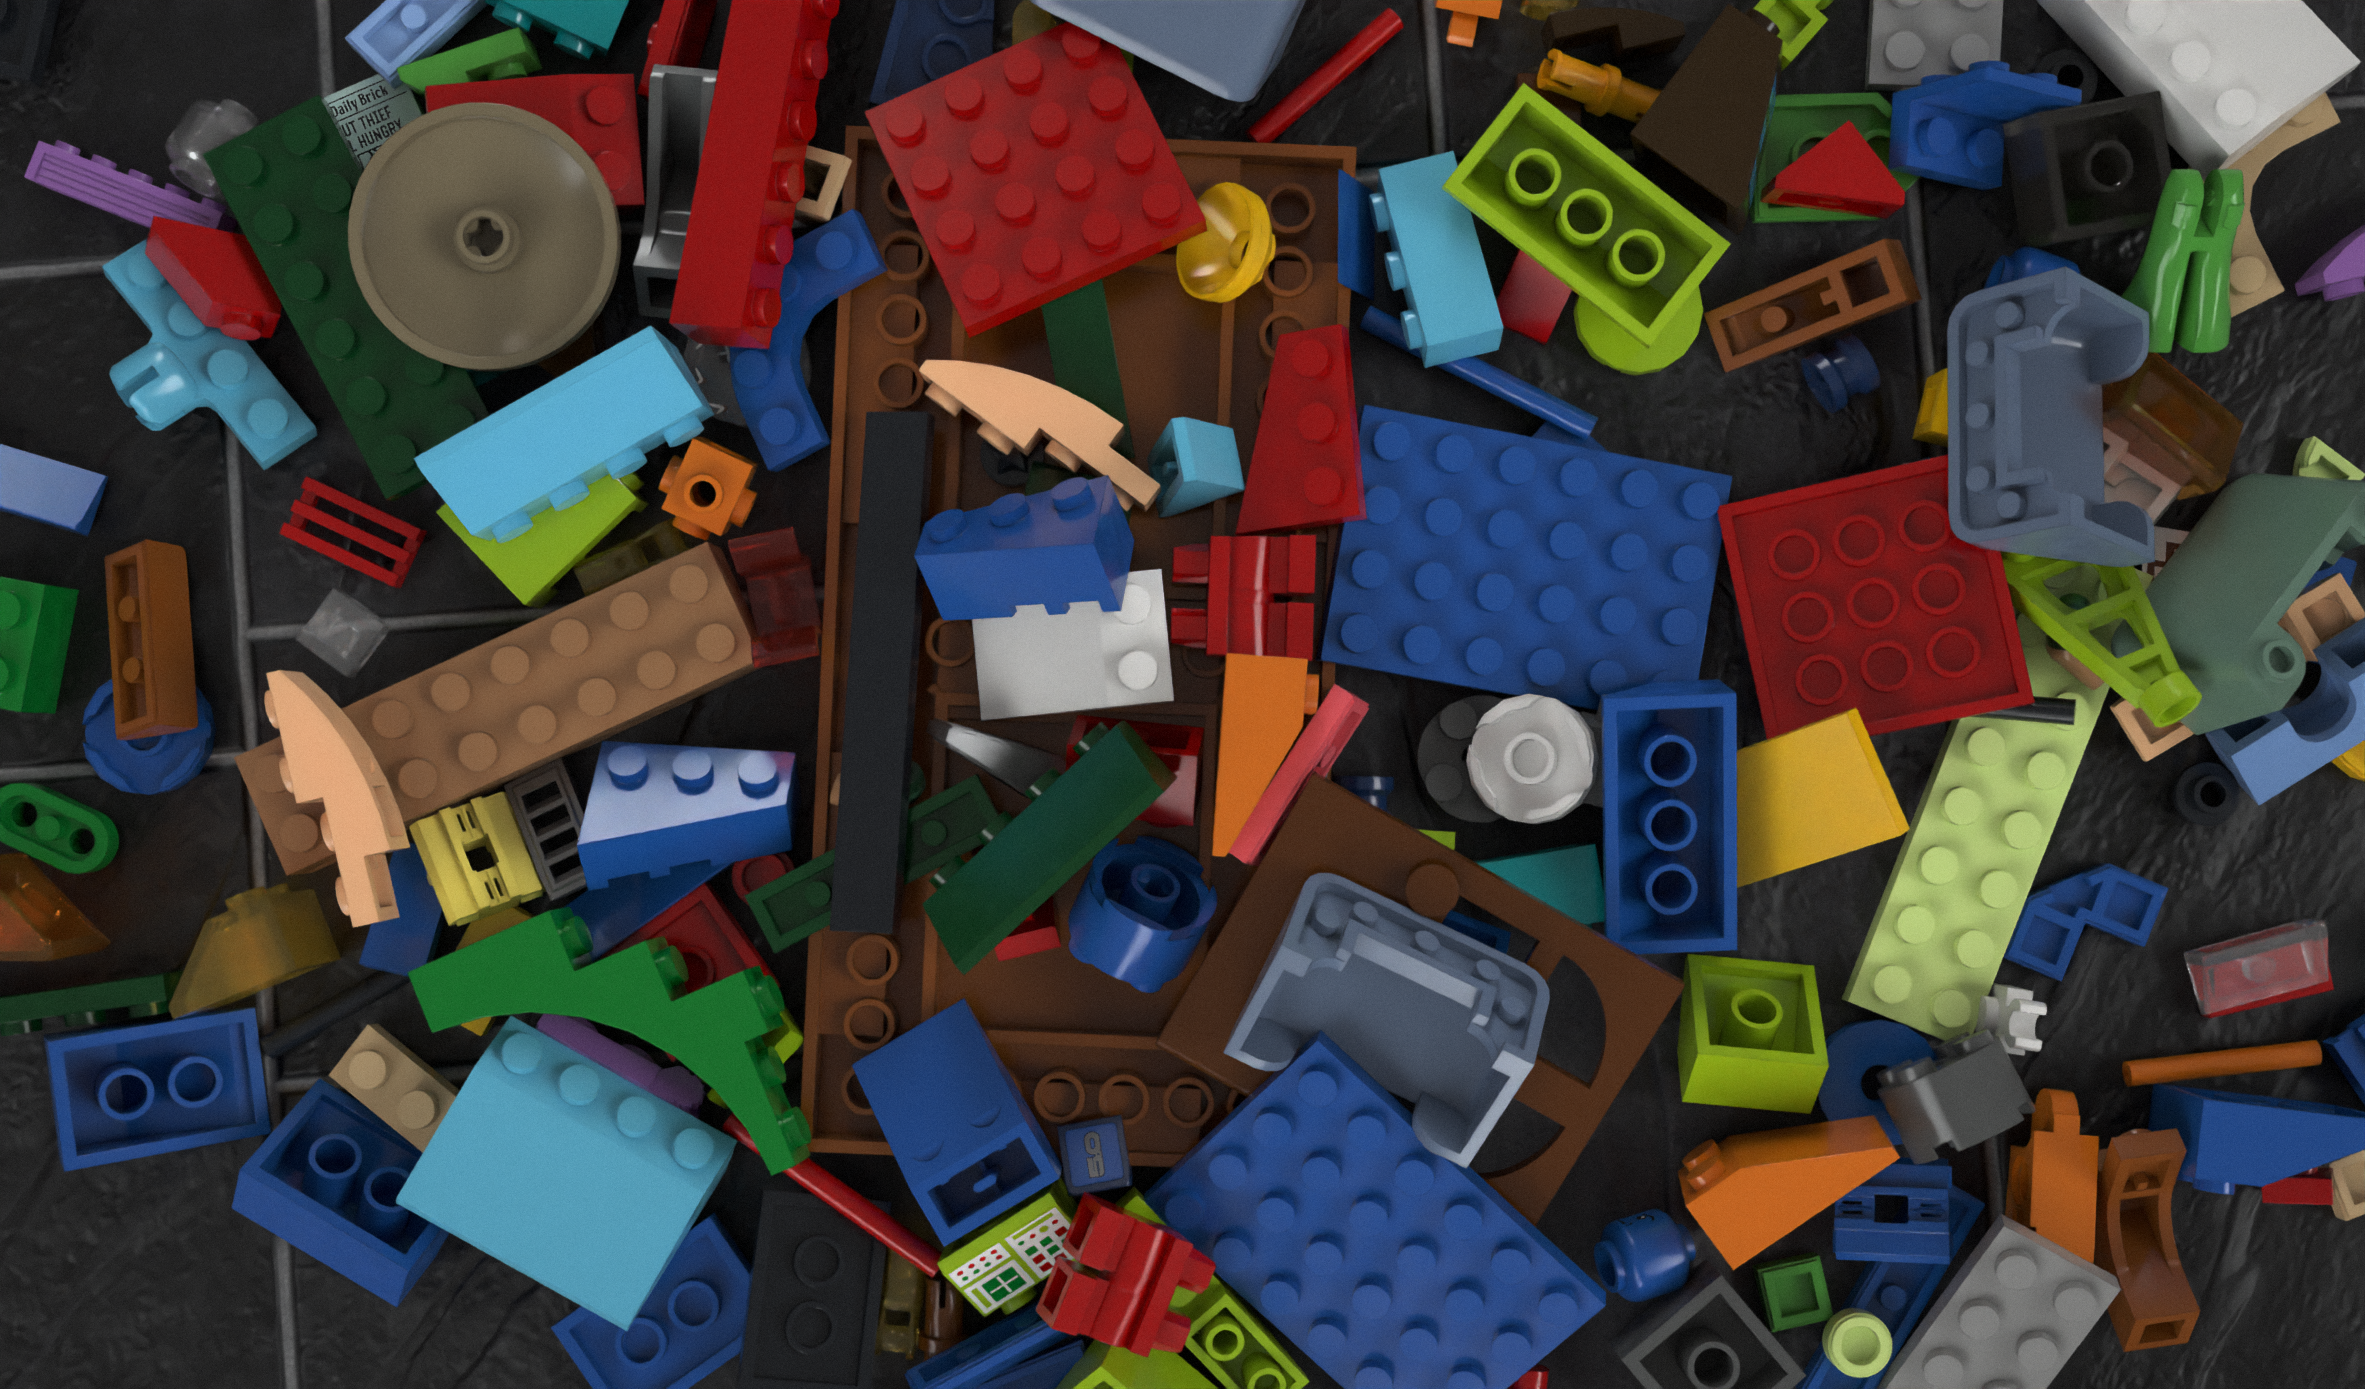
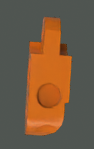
M2044 1088L2037 1095L2034 1105L2036 1111L2032 1113L2029 1143L2027 1146L2011 1145L2005 1216L2093 1264L2099 1136L2080 1135V1115L2077 1099L2073 1092Z

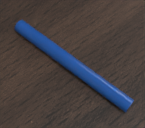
M1373 306L1368 308L1361 322L1360 329L1422 359L1419 348L1408 349L1400 319ZM1475 356L1435 365L1586 441L1598 421V417Z

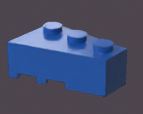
M602 741L577 842V849L588 891L609 887L608 879L649 871L650 879L671 875L669 867L708 859L711 861V866L793 850L802 801L796 753Z

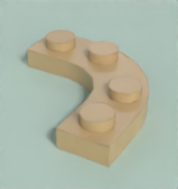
M2326 92L2227 168L2242 171L2245 203L2241 222L2237 227L2231 257V317L2285 291L2255 231L2250 213L2252 189L2265 164L2278 154L2341 122Z

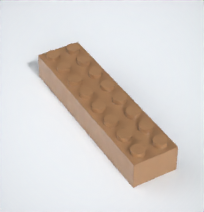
M705 542L343 707L341 710L351 720L371 749L388 781L400 810L405 830H407L416 821L438 814L439 810L448 807L451 809L469 802L471 799L502 787L559 758L572 755L769 665L773 661L722 549L709 542ZM280 736L234 757V760L286 876L313 873L337 862L335 851L328 849L321 832L320 818L326 810L323 801L296 803L294 793H290L286 789L279 767L280 757L285 754Z

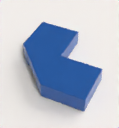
M2100 863L2028 893L2003 959L2062 982L2085 924L2134 945L2145 947L2168 888L2112 864Z

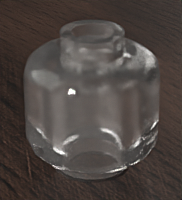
M223 99L220 104L204 100L194 102L187 108L165 141L166 154L172 161L169 166L170 172L180 182L206 197H216L218 192L222 193L202 154L253 129L258 122L256 117L248 109L230 99Z

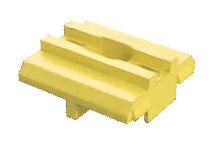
M499 792L485 798L480 796L471 799L470 803L453 809L448 807L439 810L438 814L418 820L409 826L427 871V880L429 885L433 886L449 926L456 924L459 927L472 921L483 919L516 907L520 902L522 904L541 897L543 892H546L506 792ZM486 846L495 863L494 867L479 872L473 871L465 852Z

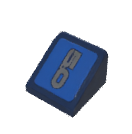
M1121 1114L1057 1126L1066 1190L1069 1197L1083 1195L1084 1191L1093 1193L1132 1185L1133 1175Z

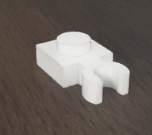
M1993 983L1989 995H1982L1980 998L1975 1032L1988 1028L1993 1037H1999L2006 1052L2009 1054L2024 1056L2025 1050L2038 1052L2042 1048V1041L2036 1039L2035 1025L2039 1015H2046L2047 1006L2044 1002L2032 1001L2033 991L2011 985Z

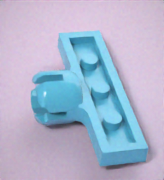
M147 239L102 266L105 276L153 334L147 345L113 365L109 373L116 392L127 407L134 408L138 414L135 417L144 426L152 431H161L195 408L209 407L218 413L264 471L318 435L315 425L245 340L231 338L223 334L219 328L202 324L146 256Z

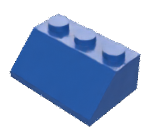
M320 1078L239 1170L232 1209L395 1307L399 1306L422 1276L449 1235V1232L396 1203L399 1192L423 1153L364 1104Z

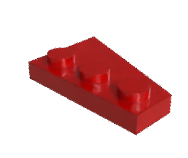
M1342 324L1279 335L1235 532L1238 536H1259L1367 519L1349 332Z

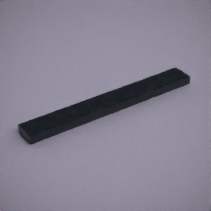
M866 412L829 931L900 935L924 577L914 554L924 524L928 521L935 428V416L929 412Z

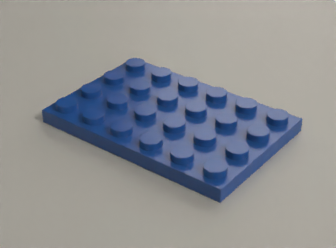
M1369 405L1359 407L1357 424L1367 519L1339 523L1316 661L1511 696L1525 694L1558 699L1568 706L1595 711L1598 710L1603 694H1612L1653 682L1692 681L1699 679L1722 542V531L1717 510L1720 505L1728 504L1732 476Z
M1319 1030L1295 1053L1286 1068L1275 1071L1145 1192L1144 1201L1168 1227L1174 1228L1194 1244V1248L1216 1263L1214 1271L1344 1389H1507L1606 1306V1292L1471 1167L1468 1166L1466 1169L1428 1151L1413 1131V1114L1322 1030Z

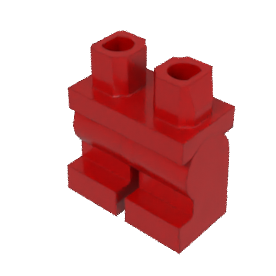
M1289 535V537L1210 536L1208 544L1173 547L1172 583L1206 585V609L1171 608L1170 644L1191 649H1204V657H1226L1227 653L1303 658L1308 659V663L1312 662L1314 603H1275V596L1310 597L1314 594L1316 535Z
M1084 1191L1062 1244V1247L1079 1263L1061 1256L1057 1257L1035 1311L1051 1329L1077 1336V1333L1086 1335L1112 1346L1127 1348L1130 1352L1147 1358L1151 1348L1180 1353L1191 1330V1319L1185 1313L1168 1306L1177 1286L1202 1294L1208 1288L1216 1268V1263L1194 1248V1244L1174 1228L1156 1223Z

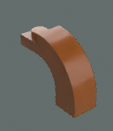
M2177 1128L2154 1132L2148 1129L2130 1130L2119 1137H2112L2107 1149L2098 1150L2094 1261L2096 1266L2116 1276L2121 1291L2107 1309L2124 1352L2188 1343L2200 1314L2199 1306L2179 1259L2172 1227V1192L2187 1151Z

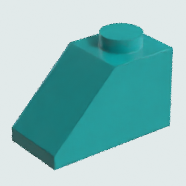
M1581 842L1473 861L1593 929L1592 923L1604 921V890L1596 845L1594 843Z

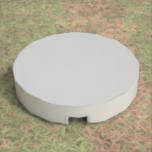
M1533 694L1505 699L1486 712L1475 728L1477 731L1473 736L1472 745L1469 744L1466 759L1471 785L1485 806L1508 820L1536 825L1559 820L1582 804L1595 783L1599 756L1594 733L1579 712L1558 699Z

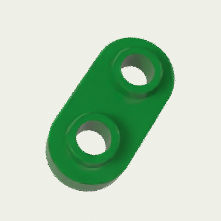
M12 783L0 789V841L57 869L72 874L101 870L115 857L119 846L118 831L112 820L102 812L38 783ZM29 803L37 811L36 821L32 825H29L23 816L24 809ZM85 830H89L95 840L94 846L89 852H86L80 843L81 835Z

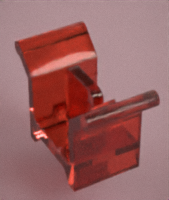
M788 527L728 540L729 550L736 571L746 579L757 632L756 637H751V656L754 668L819 655L818 638L822 637L823 623L812 578V565L810 558L800 552L794 528Z

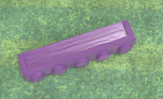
M39 140L24 175L25 178L43 187L147 228H150L153 216L227 232H234L237 220L225 214L227 207L205 197H203L201 204L188 199L190 192L169 183H166L164 189L152 185L154 178L134 169H130L128 175L115 170L117 167L116 163L93 154L90 161L79 156L81 151L79 148L60 140H56L54 146Z

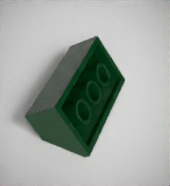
M1125 720L1118 723L1111 730L1102 721L1073 747L1074 751L1081 757L1063 775L1052 766L1024 792L1032 801L1024 811L1013 819L1005 810L977 836L978 840L985 847L966 863L957 854L929 880L937 891L922 905L954 965L963 975L969 972L1161 796L1178 778Z

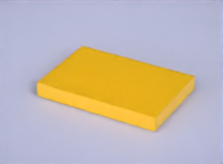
M1856 707L1737 750V888L1901 836L1910 829Z

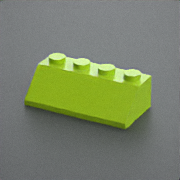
M1525 83L1522 84L1442 186V189L1647 349L1654 343L1731 245L1726 239Z

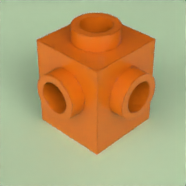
M702 436L692 439L684 459L674 455L664 472L658 490L667 493V497L661 509L676 515L672 523L674 527L703 540H708L711 532L719 536L724 535L729 531L731 524L742 528L758 494L749 490L748 487L759 463ZM703 481L709 482L715 488L716 497L714 502L708 501L703 497L701 493Z

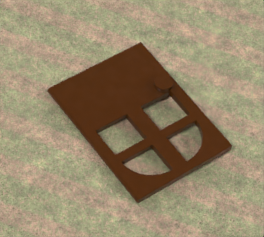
M1313 771L1160 1033L1155 1045L1248 1097L1275 1071L1255 1069L1223 1052L1231 1031L1304 883L1310 876L1317 873H1332L1344 877L1441 924L1448 912L1456 905L1460 895L1537 939L1523 963L1536 970L1545 982H1547L1563 955L1574 961L1591 979L1603 1006L1605 1019L1603 1047L1600 1059L1589 1082H1585L1537 1054L1533 1068L1513 1097L1561 1124L1556 1134L1533 1155L1513 1166L1493 1172L1477 1173L1532 1225L1536 1226L1682 992L1685 984L1678 977Z

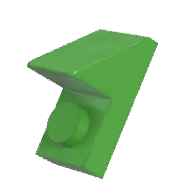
M519 27L398 67L397 71L400 80L418 96L425 99V86L526 78L528 73L543 68L534 43Z

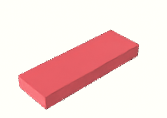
M1336 684L1333 685L1317 710L1316 715L1313 716L1260 798L1229 853L1245 864L1259 865L1312 772L1315 771L1324 777L1327 775L1369 710L1367 702Z

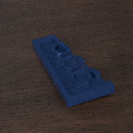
M896 0L868 107L874 108L993 55L994 0Z

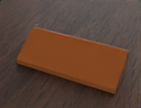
M146 539L104 558L115 731L117 740L124 741L185 732L198 726L186 552L183 547Z

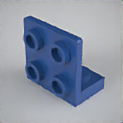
M2002 61L1974 62L1968 66V72L1955 76L1947 74L1925 76L1921 78L1920 86L1893 93L1888 170L1978 190L2001 187L2005 123L2025 119L2026 117L2029 118V116L2033 117L2032 115L2045 114L2044 111L2049 113L2056 111V109L2060 110L2061 108L2080 105L2082 90L2057 84V76L2053 74L2028 73L2022 75L2010 72V65Z

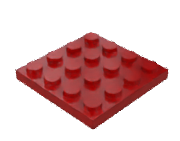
M1068 21L864 112L969 338L1207 231L1206 219L1120 48Z
M1948 454L1719 506L1717 513L1767 739L1855 707L1860 714L1869 737L2035 703L2001 552L1982 549L1957 538L1950 527L1948 511Z

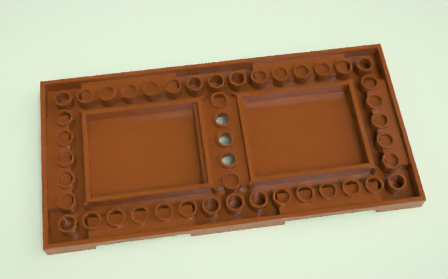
M846 125L844 156L851 159L852 162L843 184L842 214L851 209L862 214L888 270L838 297L812 860L834 849L836 845L838 806L830 804L829 800L838 773H841L866 412H929L935 416L928 521L937 514L951 509H960L966 512L990 506L994 501L1005 495L1020 493L1028 496L1052 490L1057 484L1067 479L1083 477L1091 480L1098 478L1085 467H1081L1076 473H1073L1045 452L1044 467L1033 482L1018 488L1004 487L989 477L981 463L980 450L984 439L977 433V430L983 423L963 408L954 417L924 394L931 385L924 380L919 372L920 367L926 360H958L993 365L1024 373L1056 385L1042 307L1039 306L969 338L870 126ZM1165 139L1196 201L1206 190L1224 182L1236 183L1257 194L1266 205L1271 221L1272 234L1275 236L1276 248L1274 259L1266 266L1262 279L1240 296L1223 303L1201 300L1185 291L1180 283L1177 272V245L1102 278L1135 452V458L1127 460L1148 476H1150L1147 456L1171 418L1187 417L1233 428L1246 487L1279 335L1342 324L1349 332L1351 289L1338 283V171L1341 169L1355 178L1357 147ZM1248 242L1246 243L1241 255V262L1245 255ZM1045 437L1041 438L1045 449L1050 441ZM1245 490L1169 517H1158L1155 501L1147 512H1144L1135 504L1131 506L1128 512L1123 510L1135 541L1129 572L1153 569L1162 570L1174 702L981 721L972 619L943 621L924 579L909 809L975 774H979L999 815L1006 810L1015 819L1032 803L1031 800L934 740L933 736L926 732L929 720L934 721V718L1042 748L1064 757V761H1066L1067 742L1077 715L1205 728L1201 796L1193 826L1179 825L1172 828H1159L1150 825L1146 821L1133 820L1114 839L1120 838L1117 845L1135 844L1138 836H1150L1168 841L1192 855L1204 868L1200 877L1206 884L1209 892L1214 885L1217 893V907L1185 970L1176 978L1165 982L1163 987L1154 993L1139 991L1129 982L1112 977L1093 964L1079 961L1069 950L1068 943L1071 937L1068 925L1069 913L1095 856L1053 894L1059 911L1061 947L998 962L995 949H993L965 975L954 965L922 905L937 891L929 880L945 865L903 886L900 935L829 931V925L808 936L801 1111L806 1118L811 1132V1143L807 1144L809 1152L894 1155L852 1064L963 998L969 1004L1061 1163L1058 1125L1121 1114L1131 1166L1173 1167L1247 1098L1155 1045L1160 1033L1258 867L1243 863L1229 852L1226 857L1212 856L1211 853L1225 657H1204V649H1191L1170 644L1171 608L1206 609V585L1172 583L1173 547L1208 544L1210 536H1238L1235 532ZM1339 523L1259 535L1267 537L1316 535L1314 594L1310 597L1275 596V603H1314L1312 662L1307 664V674L1319 675L1317 710L1324 701L1327 690L1331 689L1335 684L1336 664L1316 661ZM1304 715L1303 727L1299 732L1298 736L1296 737L1295 741L1293 742L1288 753L1286 754L1285 758L1283 759L1282 763L1280 764L1279 768L1277 769L1275 775L1277 774L1278 770L1280 769V767L1288 757L1289 753L1299 740L1300 736L1310 723L1313 716ZM1331 769L1329 770L1326 777L1329 780H1331ZM972 850L960 856L966 863L973 858Z

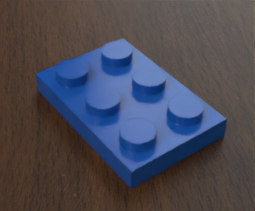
M714 1212L689 1230L628 1331L581 1305L556 1322L551 1329L593 1389H689L741 1352L751 1265Z

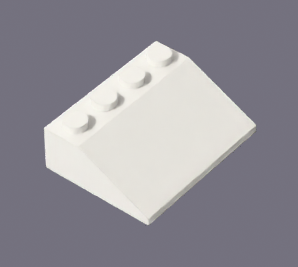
M2036 0L2125 97L2130 96L2127 99L2190 167L2200 172L2204 182L2210 171L2214 169H2227L2361 63L2302 0Z

